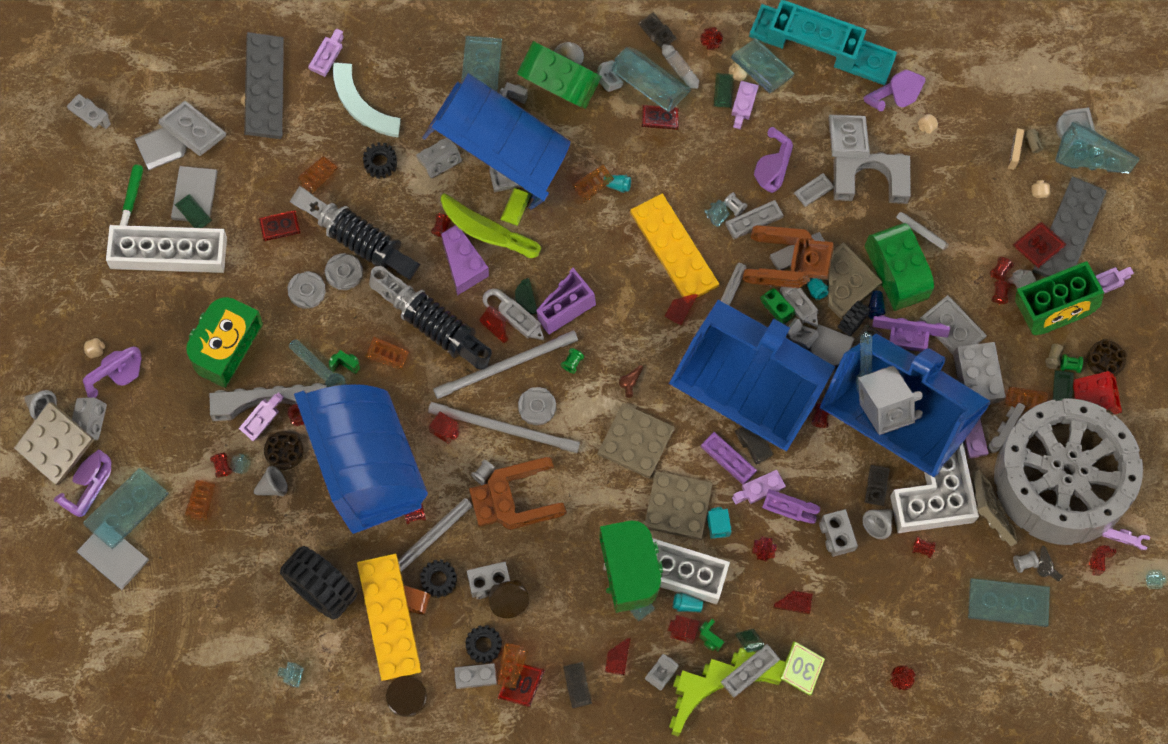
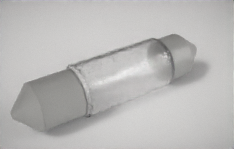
M663 44L662 54L669 65L689 88L697 89L699 79L693 73L691 67L672 45Z

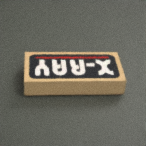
M1017 128L1013 136L1008 169L1014 170L1019 163L1024 129Z

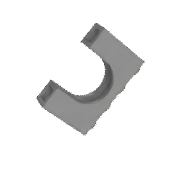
M877 153L870 154L869 158H834V200L852 201L855 195V175L863 169L872 168L882 172L888 180L889 203H908L911 196L910 156L901 153L895 155Z

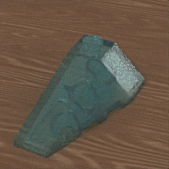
M1072 122L1062 137L1055 160L1057 163L1070 168L1089 167V170L1100 168L1106 169L1109 172L1130 173L1138 163L1139 157L1090 128Z

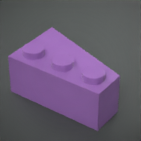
M456 225L442 233L443 247L458 296L489 276V268L463 231Z
M574 268L569 271L570 274L564 281L562 280L558 284L559 287L553 294L551 293L536 310L538 321L548 334L553 333L596 305L595 294Z

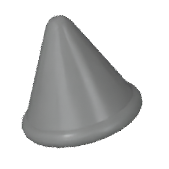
M565 42L558 45L554 52L579 65L583 62V51L575 43Z
M42 390L38 393L27 395L24 398L30 415L34 420L37 419L49 402L57 406L56 396L49 390Z
M269 466L255 487L254 494L285 496L288 487L280 470L274 466Z
M891 509L867 511L863 516V526L867 533L876 539L888 538L892 532L893 511Z

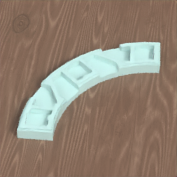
M334 63L335 87L340 101L349 114L363 126H367L377 133L399 137L401 119L376 111L361 98L353 83L352 64Z

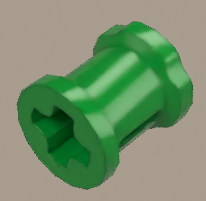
M570 348L569 355L560 365L567 372L575 374L577 371L576 367L584 359V355L580 351Z
M1063 354L1060 361V370L1064 371L1067 369L1081 373L1083 357L1075 358Z

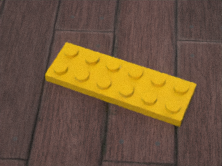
M663 193L630 210V214L686 304L719 287V282Z
M397 554L357 562L381 681L422 672Z

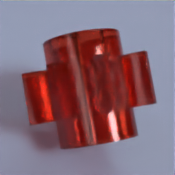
M710 27L709 29H704L700 41L703 46H707V50H714L719 48L723 41V35L720 31H717V27Z
M762 536L759 540H754L752 553L756 554L757 560L760 559L767 562L770 557H775L777 544L772 543V538L769 539Z
M899 665L892 670L890 682L899 690H908L913 686L915 682L913 677L916 674L907 665Z

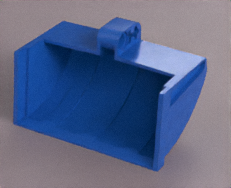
M467 73L461 83L457 81L422 137L425 140L436 130L533 194L531 197L533 200L528 207L530 210L545 201L549 194L546 190L558 171L571 143L570 140L469 73Z
M717 300L694 336L669 384L787 452L816 404L835 366L787 339L786 335L790 327L778 320L773 319L769 327H766L722 301Z
M876 333L844 353L820 408L925 473L935 477L939 474L943 464L956 452L988 408L990 400L941 371L946 358L932 349L927 348L915 356ZM894 366L912 393L917 391L922 393V399L914 402L915 411L921 410L922 417L916 419L915 423L879 435L860 405L858 378L883 368Z
M339 385L318 389L309 393L303 390L294 394L331 500L352 534L421 509V503L427 497L428 492L388 391L367 385Z

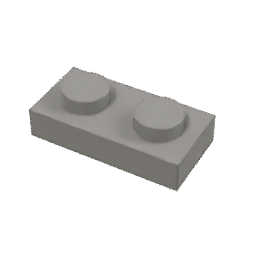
M494 663L454 668L456 689L497 685Z

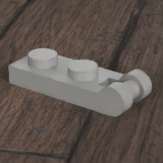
M1018 403L1015 408L1011 406L1006 415L1009 419L1006 423L1002 422L997 430L1000 434L994 437L988 444L990 452L996 453L999 451L1026 406Z

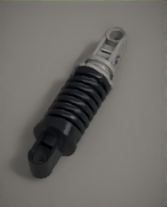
M301 186L298 187L289 201L317 218L318 225L327 228V237L336 239L338 243L348 247L375 267L382 266L387 269L391 266L398 273L411 280L421 265L409 256L399 252L401 248L400 240H392L390 235H386L384 231H380L378 227H374L367 220H362L361 216H357L347 206L339 209L334 203L327 205ZM315 206L319 207L318 211L314 209Z
M376 266L371 270L370 287L382 295L384 299L391 302L393 307L400 309L403 320L419 329L426 337H430L438 346H442V349L447 351L453 359L461 356L477 369L482 370L488 367L492 351L474 337L476 329L471 328L466 323L463 324L461 319L457 320L455 315H451L449 310L446 311L444 306L440 307V304L434 302V299L428 296L424 290L415 292L410 285L404 284L401 279L395 277L386 268Z

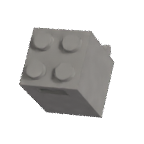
M896 367L883 368L858 378L860 405L879 435L915 423L916 419L922 417V411H915L914 405L915 401L922 399V393L919 391L912 393Z

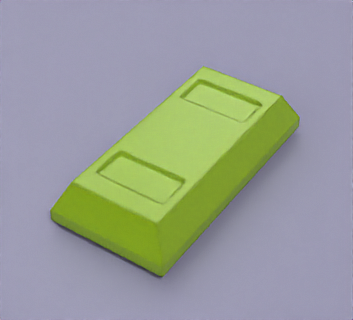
M514 187L500 220L518 226L531 193Z

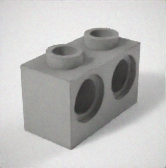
M846 509L823 515L819 526L821 532L826 535V548L828 552H831L832 557L855 551L858 545ZM836 521L839 527L833 528L829 522ZM835 540H843L845 546H838Z
M506 562L467 570L472 598L483 599L488 597L491 587L495 584H500L493 580L498 575L504 577L503 582L510 581ZM477 580H482L485 582V585L477 588L474 583Z

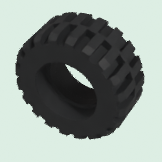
M307 546L299 547L280 568V574L289 586L312 607L330 619L339 618L356 599V589L347 578L333 567L331 563Z

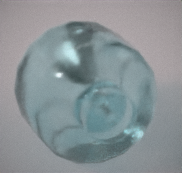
M234 455L229 468L231 471L239 474L247 473L251 461L246 459V455Z
M1149 570L1146 574L1147 586L1150 589H1162L1163 583H1166V576L1162 575L1161 570Z

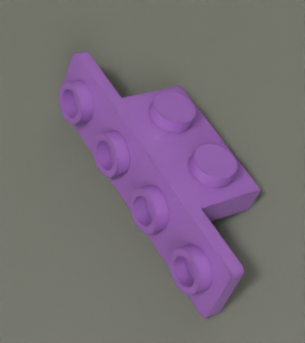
M883 315L874 316L872 325L874 328L891 330L890 342L899 347L921 352L928 348L929 335L947 338L950 331L949 326L941 323L934 325L927 324L924 321H908L904 318L891 319Z

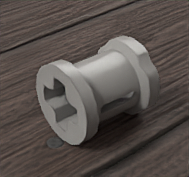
M733 192L724 200L722 205L724 207L727 206L738 217L745 210L747 204L742 203L736 198V194Z
M483 460L482 465L476 472H472L471 476L479 484L484 485L496 468L490 462Z
M1029 551V554L1023 556L1016 555L1013 557L1014 566L1018 573L1030 567H1039L1038 558L1034 551Z

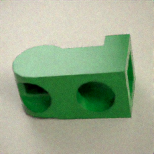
M772 288L760 296L764 307L779 322L786 324L794 318L795 309L776 289Z

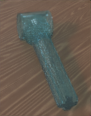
M864 332L860 336V373L856 376L857 393H859L858 378L872 373V335L868 334V332Z
M297 339L291 341L289 348L325 381L327 387H332L336 383L347 385L344 376L337 372L332 373Z

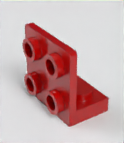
M1110 371L1072 381L1075 399L1097 404L1114 414L1122 413L1116 376Z

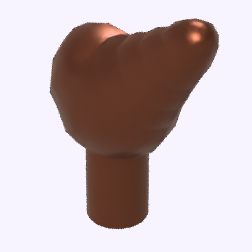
M642 365L637 366L633 371L621 376L619 379V386L623 389L625 388V397L627 398L633 397V387L643 370Z

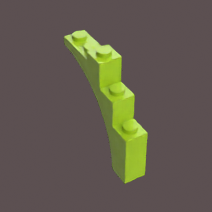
M740 648L738 653L734 652L731 664H734V666L711 659L710 664H705L702 675L706 676L705 678L686 671H682L681 676L677 675L673 687L677 688L675 693L683 697H678L675 706L679 710L677 717L672 716L669 726L673 728L671 734L679 736L685 721L693 709L707 696L724 688L721 681L756 652ZM779 660L754 682H767L779 685L785 662Z

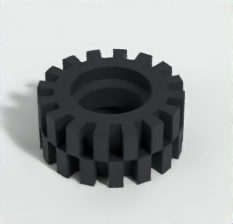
M377 142L378 146H375L373 143L371 148H366L367 152L364 151L363 163L366 172L370 173L371 177L376 175V179H380V176H383L384 179L387 174L388 176L392 175L391 171L395 172L397 158L395 150H392L390 145L387 147V144L383 143V146H381V143ZM382 155L387 158V162L385 165L376 166L373 163V159L376 156Z
M858 300L848 310L838 328L849 337L852 336L866 319L871 309Z
M437 559L433 560L432 563L428 562L427 566L423 567L420 575L422 588L432 597L437 596V598H441L440 596L443 595L446 597L448 593L451 594L453 592V588L455 589L457 582L456 572L449 562L445 563L441 559L440 561H437ZM435 572H442L446 575V582L443 585L436 586L431 582V576Z
M480 625L476 629L474 627L472 632L468 633L465 641L466 650L472 660L474 659L477 663L482 662V664L493 662V659L496 660L501 652L502 640L498 631H495V628H489L488 625H485V627ZM486 637L491 641L492 645L488 651L482 652L477 649L476 642L479 638Z

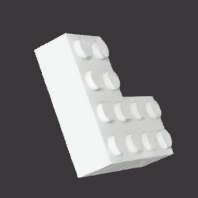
M963 443L943 464L937 476L932 477L925 473L927 485L895 489L890 496L898 533L974 523L979 517Z

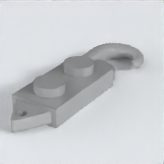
M781 287L780 294L795 309V315L802 323L818 327V310L801 288Z
M489 289L484 293L483 303L486 307L490 306L487 302L488 297L495 295L502 301L498 307L500 316L527 339L544 340L541 323L517 302L510 299L499 289Z

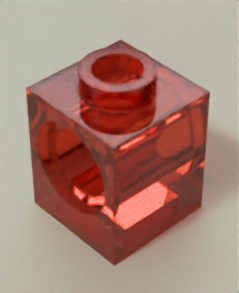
M440 411L429 425V432L447 444L452 440L455 441L460 434L459 423Z
M676 615L675 620H671L669 624L670 638L693 644L700 621Z

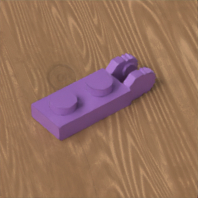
M771 489L768 490L762 507L791 519L812 524L816 522L817 517L815 514H818L820 511L819 506L814 503H806Z

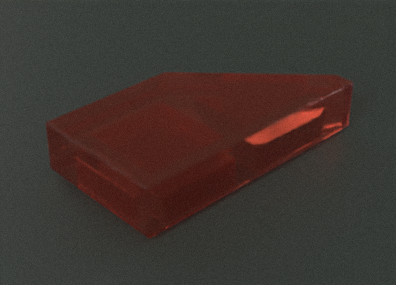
M692 294L674 299L664 316L681 326L698 295Z
M491 305L486 309L479 321L499 340L506 343L508 342L505 329L506 319Z
M793 590L776 602L773 608L810 614L813 594Z
M630 638L625 639L608 651L605 673L625 675Z

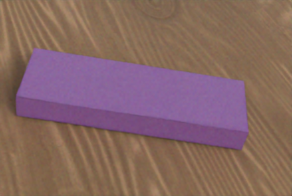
M715 432L701 444V448L742 485L757 472L749 462Z

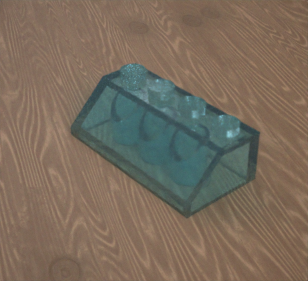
M626 47L615 58L612 71L667 112H670L691 91L689 87L635 48Z

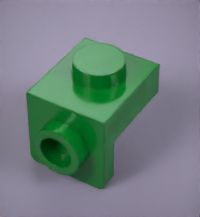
M341 350L337 354H333L329 360V368L332 372L341 364L356 374L360 369L359 360L354 355H347Z
M711 619L709 623L705 621L699 629L701 632L699 638L705 642L704 645L709 650L719 652L724 641L709 631L713 627L715 620Z

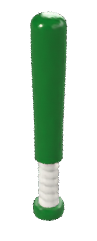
M139 164L133 165L120 226L128 225L129 216L134 207L144 168Z

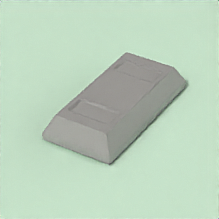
M823 173L795 191L794 194L806 207L832 190L834 186Z

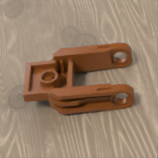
M760 225L752 227L751 239L754 241L795 245L791 271L759 268V270L744 269L743 281L757 285L801 288L810 281V278L828 279L834 248L833 242L814 241L810 233L805 229Z
M545 457L496 469L488 480V484L469 488L478 526L481 527L498 522L503 527L512 530L566 515L564 503H555L515 513V505L508 482L537 475V472L550 468L554 469L552 458Z

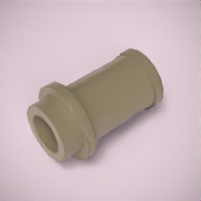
M1035 129L1026 131L1024 136L1028 140L1032 153H1038L1043 150L1038 138L1039 133Z
M1059 344L1051 345L1049 357L1045 360L1048 368L1057 369L1060 366L1063 346Z

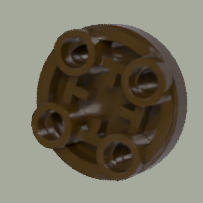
M1102 339L1089 349L1087 364L1094 374L1110 371L1114 376H1117L1125 367L1127 353L1115 342Z
M287 431L277 432L268 436L264 445V456L270 466H274L279 470H289L301 461L303 445L295 433Z
M519 580L495 584L490 589L489 605L492 612L498 617H517L526 610L529 604L527 590Z
M412 676L396 678L391 682L386 692V701L390 710L401 717L416 716L424 708L427 700V693L423 683Z

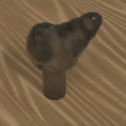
M1043 545L1041 546L1037 573L1041 577L1050 575L1059 582L1063 575L1054 569V563L1048 550Z

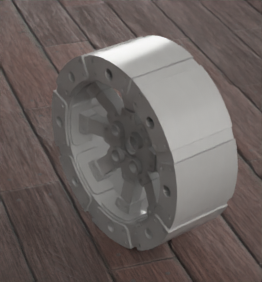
M1079 399L1051 400L1027 411L1012 428L998 453L994 468V481L997 486L998 498L1005 512L1021 529H1025L1030 535L1040 540L1060 545L1090 542L1101 537L1102 534L1114 527L1136 499L1143 477V463L1139 456L1140 449L1127 426L1118 417L1106 412L1107 409ZM1056 423L1070 424V434L1065 447L1058 443L1052 433V425H1056ZM1086 429L1092 432L1095 431L1103 439L1092 450L1081 452L1082 445L1080 444ZM1034 434L1042 441L1047 450V455L1040 456L1026 448L1028 440ZM1114 454L1119 464L1118 471L1113 472L1099 471L1098 468L1093 467L1098 460ZM1057 462L1059 467H1055L1053 463ZM1024 466H1030L1038 469L1044 475L1035 482H1029L1023 468ZM1064 469H1069L1072 474L1065 473ZM1091 485H1105L1115 489L1112 497L1105 502L1094 494L1091 490ZM1026 489L1028 491V494L1023 495L1021 492H1023ZM1046 490H1053L1057 495L1056 505L1048 504L1039 494ZM1072 495L1079 497L1088 509L1086 512L1071 511L1069 504ZM1060 515L1065 516L1064 522L1059 519Z

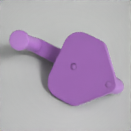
M903 70L893 76L891 83L864 96V102L878 109V111H883L885 102L878 100L893 93L896 105L906 107L916 101L925 83V77L909 70Z
M774 127L769 128L768 136L770 138L774 137L782 143L780 151L776 154L763 156L758 161L754 176L760 186L770 193L776 192L782 186L793 148L792 141Z
M129 347L123 351H114L105 357L101 362V366L83 379L87 396L89 398L97 397L98 390L94 388L93 384L106 375L117 385L121 386L127 385L136 379L139 375L142 359L139 348Z
M97 450L81 463L73 476V482L88 486L76 505L64 497V493L57 495L54 501L75 516H84L110 476L111 459L101 450Z

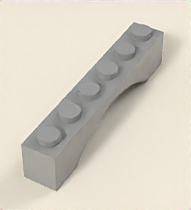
M315 383L312 386L293 385L290 388L275 386L273 389L258 387L249 391L236 389L234 392L217 390L215 393H210V416L212 421L233 420L243 411L259 405L263 399L269 402L273 395L278 392L284 396L280 403L298 407L294 396L295 393L303 390L309 393L327 388V385Z

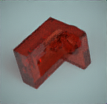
M1102 545L1092 552L1089 562L1092 575L1101 576L1105 572V557H1113L1116 554V549H1110V546Z

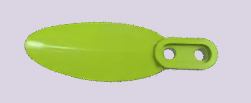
M445 193L441 195V203L446 214L466 234L489 244L507 247L510 250L523 254L527 258L538 257L541 246L537 242L518 233L510 232L496 222L465 207Z

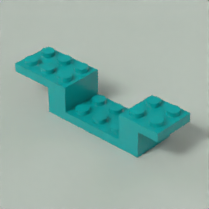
M780 0L777 9L761 4L749 34L751 38L783 49L786 39L833 55L837 57L834 68L882 85L886 84L897 55L896 51L865 41L864 37L867 29L785 0Z

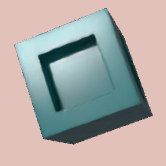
M722 507L712 508L707 514L710 539L730 537L732 531L728 509H723Z

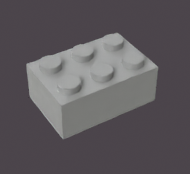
M995 342L960 346L953 351L959 382L990 400V404L1000 403L1006 398Z

